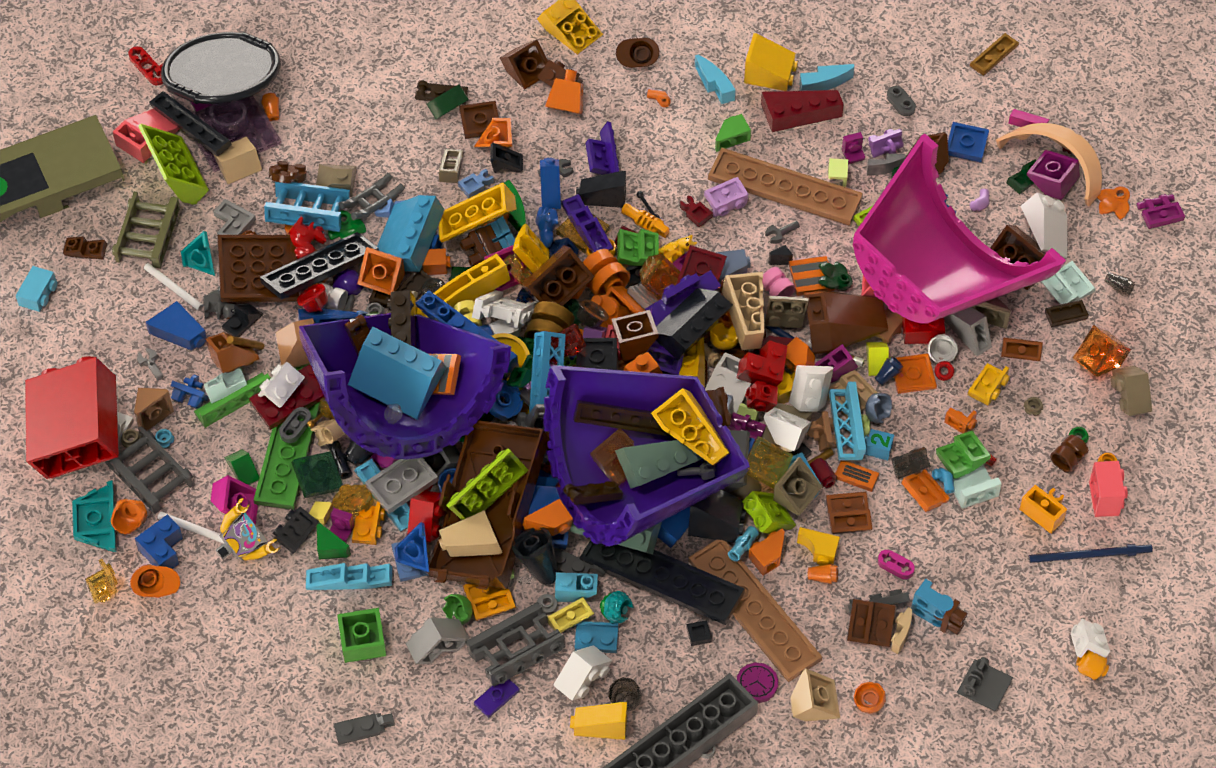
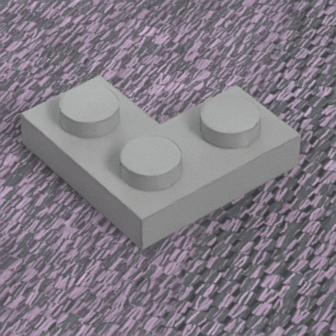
M226 199L213 211L215 217L226 222L217 232V235H241L256 220L254 214Z

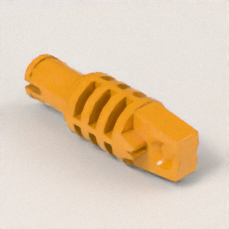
M625 203L622 207L621 213L633 219L637 226L647 231L659 233L664 238L669 234V227L664 224V221L651 215L646 210H638L628 203Z

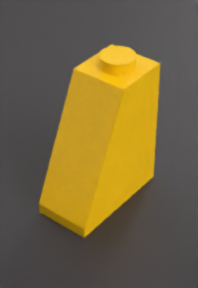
M627 702L576 708L575 716L571 715L570 728L574 729V736L625 740Z

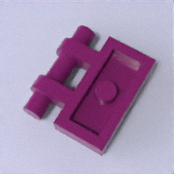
M1162 194L1158 198H1146L1136 203L1138 210L1145 208V210H1142L1141 215L1148 229L1184 221L1185 214L1178 201L1170 203L1175 201L1173 194Z

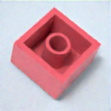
M1119 461L1094 462L1089 486L1095 517L1119 516L1121 509H1124V499L1127 498L1128 491L1127 487L1123 486L1124 470L1120 469Z

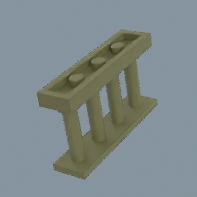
M134 191L132 198L128 200V210L117 243L112 247V255L115 256V260L120 263L122 255L149 258L152 261L153 267L161 269L180 210L178 197H170L168 204L160 205L140 202L138 192ZM138 209L163 212L165 214L161 220L135 217ZM133 224L160 229L159 234L156 235L130 232ZM128 239L155 244L154 249L150 251L125 247Z

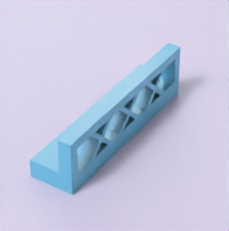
M848 382L846 389L829 390L838 460H863L866 444L856 382ZM835 396H845V402L840 404L835 400ZM840 411L848 415V419L845 422L837 415ZM843 427L850 432L848 438L840 434V430ZM845 445L853 449V454H843L842 448Z

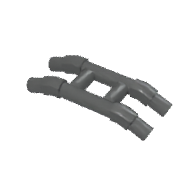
M387 172L374 185L355 197L339 202L338 205L340 209H349L360 204L364 209L352 213L351 218L352 220L365 219L386 205L389 199L394 201L405 187L400 183L386 196L381 193L380 190L393 178ZM370 195L378 199L372 205L365 200Z

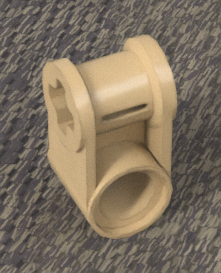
M335 419L321 421L310 428L311 431L315 432L319 446L331 444L345 435Z

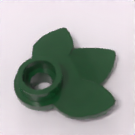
M824 262L818 265L825 275L818 281L820 285L829 289L837 288L842 291L852 286L853 279L848 275L847 268L843 264L835 262L833 265Z

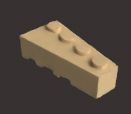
M763 272L726 275L724 279L722 293L733 304L729 314L742 350L759 349L762 345L764 337Z

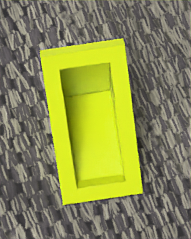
M866 342L868 376H876L889 356V347L887 343Z

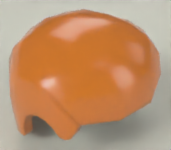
M862 683L855 690L854 702L862 712L876 713L884 707L886 693L879 683Z

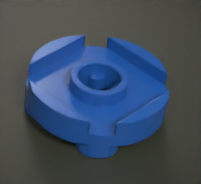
M503 380L504 385L501 391L496 394V401L489 413L501 421H507L521 411L523 400L521 401L519 396L521 394L519 389L507 386V380ZM502 396L505 397L507 404L501 402L500 398Z

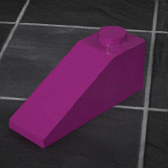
M843 344L814 365L831 366L834 368L831 383L840 380L841 376L858 368Z

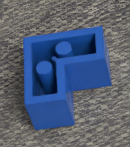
M167 514L135 538L138 551L152 565L173 569L179 564L177 553L171 547L182 540L183 537L180 527Z

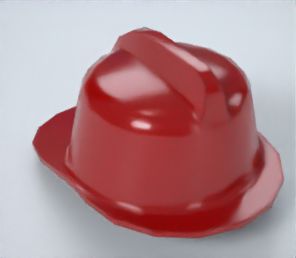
M323 284L309 287L297 298L298 305L302 306L309 313L318 310L322 312V308L328 302V296Z

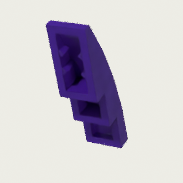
M579 194L561 201V205L568 218L592 253L600 249L613 250V246L598 219L593 217L590 209L584 205Z

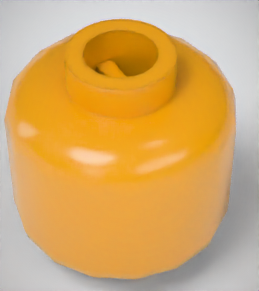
M1087 650L1082 658L1078 657L1076 661L1078 671L1093 680L1098 679L1100 676L1104 677L1109 670L1107 657H1102L1090 650Z

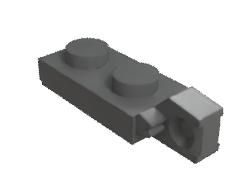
M381 713L371 714L334 723L338 745L378 736L385 732V728L395 726L392 713L381 715Z

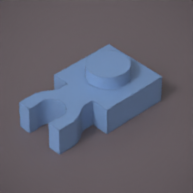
M484 169L478 176L473 173L460 180L458 187L468 198H471L485 190L484 185L494 183V177L491 175L485 178L488 176V170Z

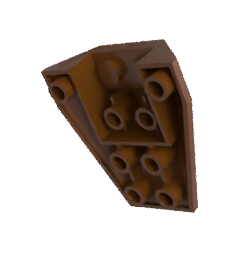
M825 290L803 292V298H808L806 311L810 329L811 348L814 355L830 353L842 344L844 347H848L888 331L884 304L877 297Z

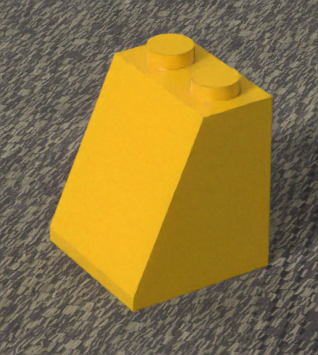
M753 33L745 60L744 83L787 91L788 86L793 85L794 75H792V72L797 71L798 61H795L796 53L757 33Z

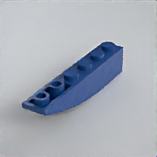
M430 290L416 302V306L430 319L497 341ZM512 351L508 372H504L502 378L504 380L510 377L514 367H519L518 357Z

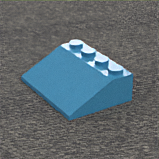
M418 195L393 206L377 247L381 252L403 258L404 271L420 272L445 210L436 196Z
M372 327L362 345L348 385L418 420L447 367L441 360Z

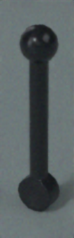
M638 191L636 193L637 197L642 200L651 215L660 218L658 214L654 213L644 198L643 192Z

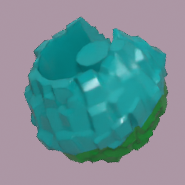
M621 591L610 592L600 602L602 615L612 624L625 622L628 618L621 616V614L627 613V607L634 608L629 596Z

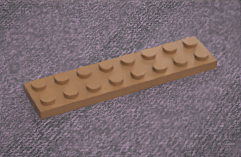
M721 148L708 174V180L720 184L738 177L746 191L750 194L849 226L863 197L862 192L725 148Z
M715 540L688 557V562L692 566L745 588V594L732 615L788 683L801 675L803 670L810 669L822 661L821 654L741 559L733 561L729 558L728 552L732 548L726 541Z

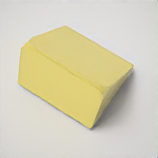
M315 501L309 514L322 525H325L333 510V503Z

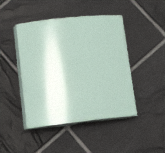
M1073 261L1063 266L1049 279L1041 281L1060 305L1078 301L1096 291L1095 287Z

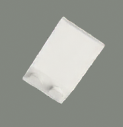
M1036 193L1021 205L1041 251L1046 253L1053 248L1063 258H1067V214L1064 210L1065 206L1060 200Z

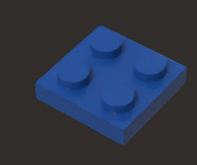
M953 122L948 138L949 156L982 162L989 129Z

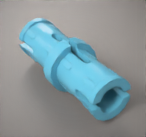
M749 526L744 534L736 539L735 545L728 552L731 560H740L744 552L751 548V543L759 535L755 527Z

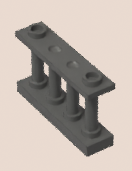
M140 426L138 430L141 438L122 451L119 457L105 461V463L156 514L161 510L160 499L183 482L191 488L193 486V476L187 468L183 469L162 448L150 430L146 431ZM146 444L153 450L132 467H126L123 464L125 459ZM157 457H160L165 462L163 466L145 479L138 480L135 477L138 471ZM172 469L178 475L156 493H151L148 490L150 484Z

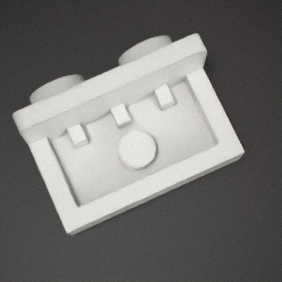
M288 362L282 366L278 364L271 372L272 378L270 380L266 379L259 387L262 390L258 396L262 397L265 395L279 408L283 406L305 378Z
M1081 619L1078 625L1076 624L1072 628L1071 637L1078 657L1082 658L1087 650L1105 658L1110 653L1104 629L1101 625Z

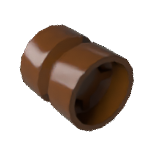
M1069 435L1061 443V446H1058L1051 453L1050 458L1055 466L1069 473L1088 454L1089 450L1082 439L1075 435Z

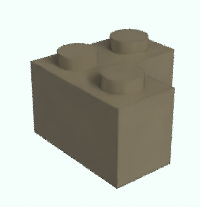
M1135 365L1113 369V376H1111L1110 381L1112 387L1121 393V399L1119 400L1120 409L1129 416L1152 412L1148 373Z

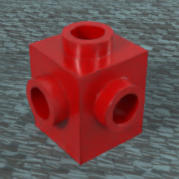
M756 381L746 390L747 407L753 408L756 411H770L777 405L778 387L767 384L764 381Z

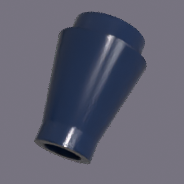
M891 356L885 360L874 378L878 383L884 385L902 372L903 365L895 357Z

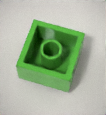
M379 608L337 614L345 663L386 656Z

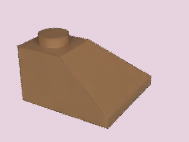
M313 318L292 322L275 332L281 366L286 362L294 368L310 364L300 340L299 326L314 324Z

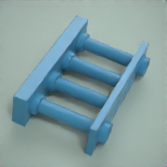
M275 181L277 200L275 203H265V222L294 226L302 216L305 226L314 222L313 228L322 226L324 230L340 232L341 212H339L338 203L350 199V190L296 182L280 183ZM285 198L296 199L294 206L283 204ZM304 201L315 202L312 208L302 207ZM322 203L332 204L331 211L320 209Z

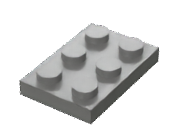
M423 458L399 459L367 480L365 485L386 512L390 514L411 500V498L438 482L439 479Z

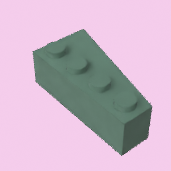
M678 440L624 447L615 450L630 488L641 486L703 459Z

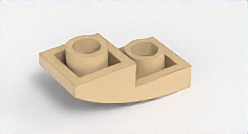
M909 607L904 613L901 612L895 620V623H897L896 633L891 639V651L899 654L909 634L912 619V609Z

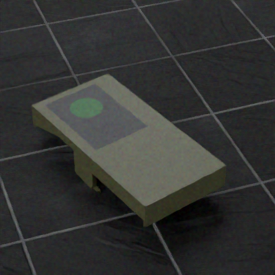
M96 115L0 150V222L17 212L33 206L37 207L40 218L69 208L68 205L63 206L61 200L120 178L124 181L122 169Z

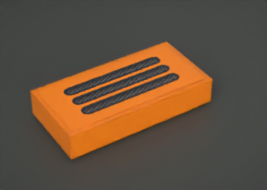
M845 460L840 461L835 472L837 480L870 492L873 491L879 477L878 472Z

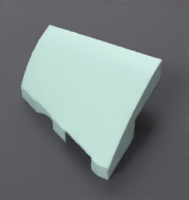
M238 367L233 372L221 373L216 378L206 382L204 387L211 403H214L246 386L247 382L241 367Z

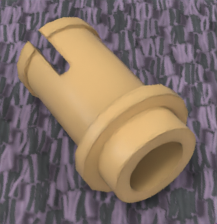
M704 343L707 365L716 367L721 359L720 355Z

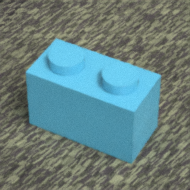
M32 266L16 294L18 305L40 312L42 307L48 304L51 291L54 292L57 288L54 272Z

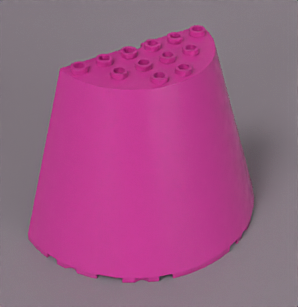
M925 133L921 135L854 233L853 247L855 257L862 274L874 290L875 296L887 304L892 312H896L914 322L929 323L1049 279L1064 266L1066 260L1053 248L1048 250L1039 262L1036 261L1029 265L1027 262L1016 261L1012 264L1010 263L1011 259L1000 257L997 252L980 241L966 227L962 220L956 217L952 206L947 207L944 202L947 197L942 185H937L936 179L939 177L938 171L935 168L938 145Z

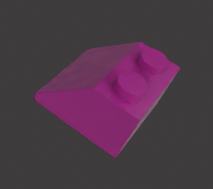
M1045 149L1029 169L1027 176L1045 195L1062 200L1080 177L1079 160Z

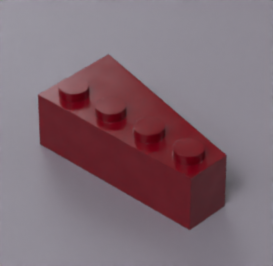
M838 90L764 91L761 95V106L771 132L843 116L844 103Z

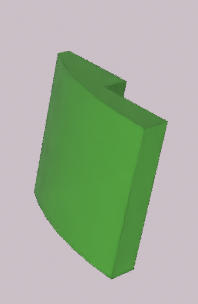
M623 229L619 230L617 233V260L619 263L634 266L658 265L659 233L640 229L639 233Z
M973 431L954 436V443L936 448L938 458L946 469L952 473L953 479L974 471L991 458V455Z

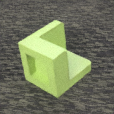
M829 158L828 178L842 179V186L846 187L848 159Z

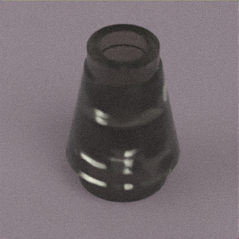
M1111 272L1106 275L1104 280L1105 283L1122 296H1129L1135 286V282L1131 278Z

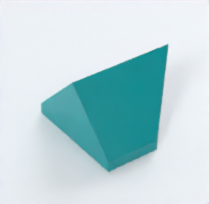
M203 231L180 251L183 267L188 266L215 276L208 235L206 231Z

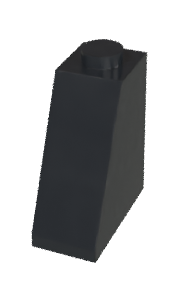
M626 171L581 179L580 187H576V195L579 194L584 205L622 208L626 199Z

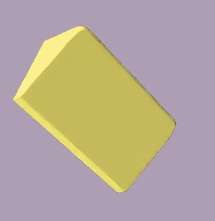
M582 597L548 616V624L554 631L558 629L562 633L594 615V612Z

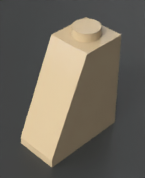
M485 511L439 530L441 539H438L443 551H448L450 557L497 555L502 553Z

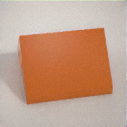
M366 247L357 284L391 295V292H396L405 275L403 258Z

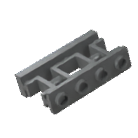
M538 602L466 641L468 653L475 662L486 658L491 666L486 668L485 672L493 687L505 683L511 677L523 673L529 667L541 663L553 654L559 653L566 646L564 636L558 629L549 634L544 629L543 625L548 623V619ZM534 626L536 631L528 634L525 631L526 629ZM542 637L544 642L536 646L534 641ZM522 638L527 646L512 654L507 645ZM498 646L500 650L491 654L489 650ZM506 657L508 662L500 666L497 661Z

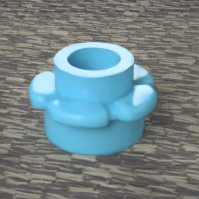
M161 429L155 435L156 441L162 448H167L174 442V436L167 429Z

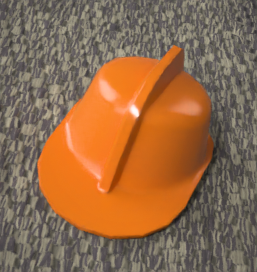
M147 564L139 567L133 573L130 585L133 592L139 596L160 598L178 591L180 577L172 568Z

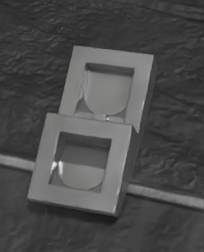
M886 154V160L868 159L867 176L891 173L895 167L901 166L904 162L905 154Z

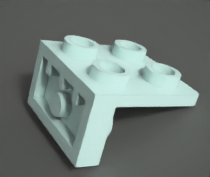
M982 465L962 477L953 479L955 488L953 493L963 509L998 497L1002 483L999 478L991 479L985 466Z

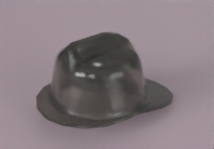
M587 299L578 302L580 307L577 311V318L581 322L582 327L587 326L594 329L608 320L607 312L597 303Z

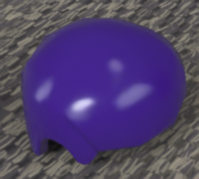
M346 269L333 278V289L336 287L344 289L348 292V296L352 294L358 295L364 288V286L357 284L359 274L355 270Z

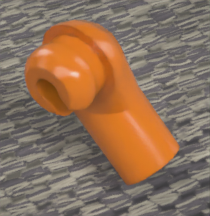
M648 89L647 98L656 99L662 107L670 105L671 100L665 91Z

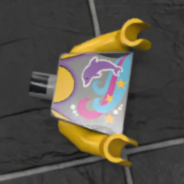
M243 498L239 499L236 506L224 516L219 537L224 544L216 549L217 554L222 559H225L231 553L237 559H260L281 549V546L277 549L274 548L272 543L277 541V539L268 542L246 514L250 504L247 507H242L240 503L244 500Z

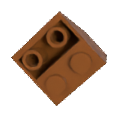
M225 332L205 339L211 359L222 373L233 372L238 367L253 364L254 361L259 360V356L252 348L227 343V337L232 335Z

